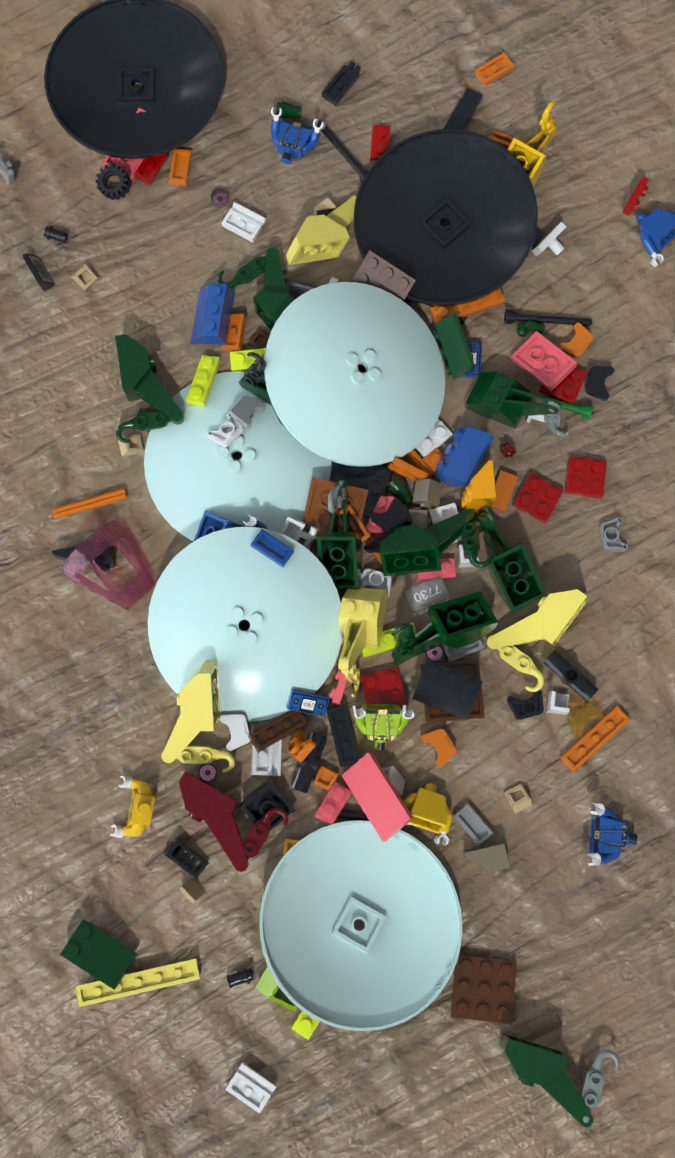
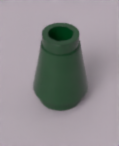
M283 100L281 102L277 101L275 115H279L280 108L283 112L279 119L301 117L302 107Z
M397 477L387 485L388 491L399 499L402 504H407L413 499L404 480H401L400 477Z

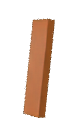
M618 705L615 706L560 757L561 760L572 772H575L631 719Z

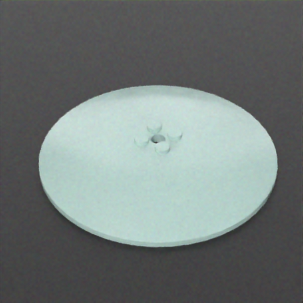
M337 282L322 285L309 290L295 299L282 312L271 330L264 357L267 364L264 369L267 392L274 410L283 425L310 451L330 461L349 466L382 465L392 462L395 457L401 458L412 451L427 437L440 415L445 394V371L442 356L434 336L425 322L409 305L393 294L378 287L357 282ZM358 364L365 366V373H361L358 370Z
M245 371L216 374L205 407L187 404L186 398L191 384L179 391L172 399L183 412V423L176 425L169 422L164 428L151 430L147 438L144 470L151 498L164 519L176 531L194 542L205 511L237 522L244 527L247 526L242 521L249 522L250 517L247 514H251L258 521L265 524L269 530L281 533L288 516L303 522L312 477L328 481L330 479L331 461L317 455L302 445L279 422L271 405L239 385V381L244 376ZM243 396H249L266 404L265 410L254 412L250 417L252 420L251 427H244V432L228 447H222L208 438L207 432L219 430L221 424L227 422V414L232 411V408ZM234 452H241L242 458L234 460L232 454Z
M234 527L222 529L207 534L189 544L172 559L161 574L149 606L148 636L150 647L159 671L177 694L180 693L181 687L184 686L186 681L205 661H217L220 716L243 714L246 716L247 722L267 720L291 711L286 708L291 689L315 693L329 676L335 665L342 642L343 632L339 627L341 602L335 584L326 568L314 554L299 542L286 535L264 528ZM261 529L295 550L283 568L251 547V543ZM241 620H248L250 623L249 630H241L239 622Z
M345 821L331 824L312 832L297 842L280 860L266 885L262 898L259 920L260 940L267 966L274 980L288 999L300 1010L324 1024L350 1031L381 1030L403 1023L419 1014L437 998L446 986L456 966L461 948V907L455 887L446 869L430 849L419 840L399 830L390 839L382 842L370 821ZM360 919L364 922V929L362 931H357L354 928L355 920Z

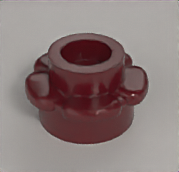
M508 442L500 445L502 449L499 451L506 459L508 457L513 458L517 453Z

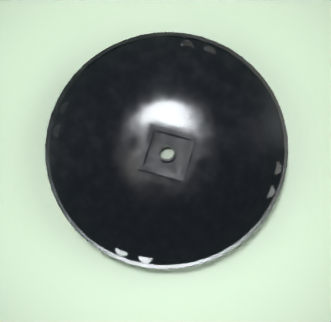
M107 0L81 12L59 33L47 57L44 83L51 111L61 127L74 140L86 148L106 156L121 159H142L159 156L179 148L194 138L207 125L221 99L224 69L220 50L210 31L196 16L181 6L166 0ZM134 83L141 84L139 88L132 87ZM139 108H141V109H143L144 111H146V112H141V111H140L139 113H136Z
M458 129L426 131L406 138L391 147L373 164L359 188L354 207L355 238L363 260L369 250H372L414 277L417 281L406 299L432 306H454L473 302L493 293L507 283L526 260L534 242L538 221V206L533 185L527 172L515 156L502 145L486 136ZM442 220L450 221L448 227H443L440 223Z

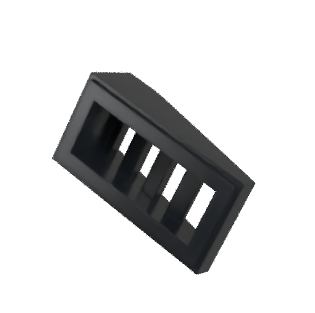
M177 838L173 840L164 852L165 856L195 879L199 877L208 865L206 860ZM178 845L181 846L175 856L171 855ZM186 850V851H187V854L184 856V858H183V859L181 860V862H180L178 859H179V857L182 855V853ZM191 855L194 856L188 866L184 865ZM199 860L200 864L193 872L191 868Z

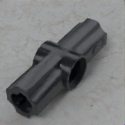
M556 650L544 660L543 663L561 679L562 683L568 685L586 702L598 691V688L584 677L577 667L572 666ZM567 671L574 673L575 679L573 681L566 677Z
M311 732L309 739L316 742V746L302 762L298 763V770L291 786L292 789L306 794L313 776L318 770L321 754L327 742V737Z

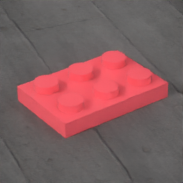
M537 331L511 356L513 362L550 391L577 366V362Z

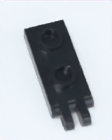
M352 61L348 66L344 65L324 89L322 97L337 106L359 78L360 74L358 72L361 67L357 65L354 68L355 63Z

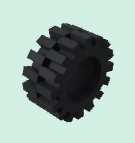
M110 164L109 167L105 165L104 170L100 168L99 171L101 173L96 175L98 177L96 179L98 185L96 186L100 192L111 200H114V198L120 200V196L124 198V193L128 194V188H131L129 183L131 179L128 177V173L117 164ZM111 176H118L120 180L119 185L113 189L109 188L107 185L108 179Z

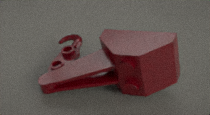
M184 772L179 781L185 810L190 812L188 816L198 822L202 820L206 822L234 868L239 872L247 870L249 858L255 857L259 853L270 833L271 820L274 815H281L284 819L283 826H287V813L281 808H272L252 826L242 843L234 813L240 804L238 801L187 772Z

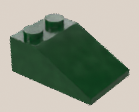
M85 919L81 921L60 953L62 957L113 990L117 988L138 955Z

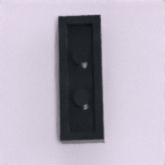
M346 706L327 709L340 768L357 763L359 758Z

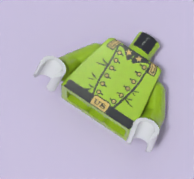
M362 704L360 709H356L353 706L356 725L362 734L367 735L368 740H375L374 749L386 750V741L395 740L396 736L404 730L409 720L414 717V707L411 710H407L406 705H403V712L398 704Z

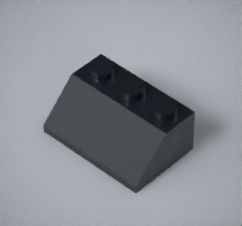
M427 660L412 699L467 721L483 681Z

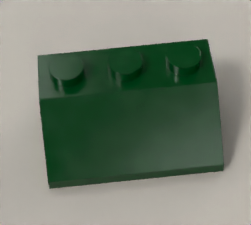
M456 312L452 313L435 324L433 335L436 341H440L441 347L439 350L442 359L446 358L447 365H445L447 374L448 376L452 375L454 380L474 372L475 364Z

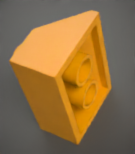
M489 460L472 478L469 485L466 486V491L463 492V497H461V508H464V510L471 509L474 513H481L485 511L484 505L490 508L496 499L493 460Z

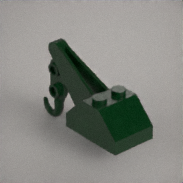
M274 247L266 251V256L255 257L241 267L232 281L226 283L222 280L223 270L217 276L218 284H227L232 289L238 285L248 284L264 273L263 291L255 295L253 300L255 313L270 331L282 312L296 299L295 297L292 299L287 293L279 251Z
M127 334L115 336L122 389L128 401L142 399L157 410L156 412L139 414L131 420L121 423L116 429L117 439L122 443H130L129 439L122 437V431L125 429L148 431L164 428L169 422L176 425L182 424L184 421L183 412L154 374L158 373L153 355H150L146 347Z
M484 505L485 511L475 515L493 554L492 561L488 565L489 573L509 611L514 612L547 596L524 544L520 542L511 547L495 527L497 521L491 509ZM487 529L491 531L503 551L497 552Z
M466 509L424 529L419 525L397 527L379 544L384 576L442 571L440 555L460 536H462L463 550L469 557L470 563L478 568L488 566L492 561V555H489L488 559L484 562H479L476 558L480 549L478 526L474 524V511Z
M481 591L429 606L427 611L431 622L416 635L413 632V625L410 623L401 624L393 630L392 636H395L398 632L400 633L391 656L395 664L399 665L443 644L459 649L474 644L496 628L498 621Z

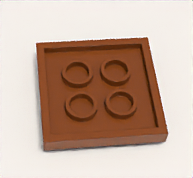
M312 477L303 522L306 523L304 531L309 532L311 526L318 528L316 536L318 532H329L332 513L328 511L329 492L336 488V482ZM348 485V505L351 504V507L362 521L368 489ZM349 511V517L356 526L355 532L359 534L360 526ZM339 523L338 532H344V529Z

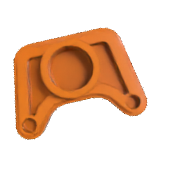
M577 322L573 327L575 332L574 338L568 343H561L559 345V349L576 359L583 355L593 340V335L581 323Z
M438 729L421 736V741L431 744L437 752L438 758L435 765L438 768H441L456 755L457 750L444 729Z
M298 730L287 745V752L298 762H302L316 746V742L311 739L305 741L306 732L303 730Z

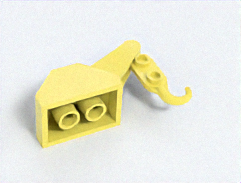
M352 196L327 216L310 215L306 217L286 254L289 265L339 257L350 238L347 227L352 220L354 223V207L357 196Z
M362 587L359 589H347L342 598L339 627L343 632L341 642L343 649L338 667L342 674H345L346 679L354 685L352 697L357 696L360 687V669L357 668L355 661L365 647L380 648L389 595L387 590Z
M578 589L552 593L548 597L544 596L538 603L539 609L536 613L490 636L487 639V645L493 650H499L500 657L519 672L535 676L538 684L535 687L526 686L525 689L530 692L539 691L544 685L545 679L543 674L537 669L532 659L517 649L515 645L546 640L555 647L587 603L588 597Z
M205 661L186 681L184 686L181 687L180 693L177 694V705H180L181 714L162 753V760L166 763H172L175 759H179L185 764H209L218 759H226L229 762V766L223 769L222 773H228L235 766L232 754L226 751H219L210 746H188L200 731H214L220 719L217 661Z

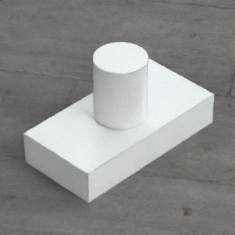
M562 222L555 226L532 250L535 256H538L547 247L556 255L565 248L556 239L566 228Z

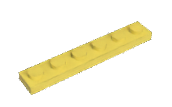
M197 958L125 974L115 990L101 981L77 985L76 992L79 1007L201 978Z

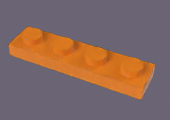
M499 288L493 293L473 302L454 306H434L429 311L434 324L452 313L456 312L459 319L505 303V299Z

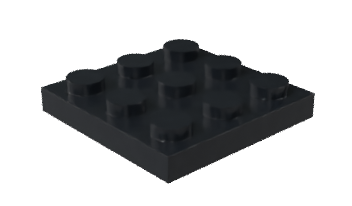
M335 462L329 481L347 480L350 486L368 489L363 516L370 518L380 496H384L392 470L388 469L387 464L357 467Z

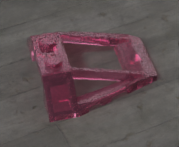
M115 520L102 525L76 547L59 567L72 582L89 588V591L106 597L110 602L126 610H129L155 586L153 577L133 539ZM111 545H116L138 573L121 590L115 587L94 561ZM88 566L107 589L82 574L87 570Z

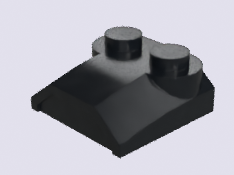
M271 779L262 783L239 804L254 824L272 808H281L288 816L295 812V809ZM276 814L273 816L270 831L284 820L281 815Z

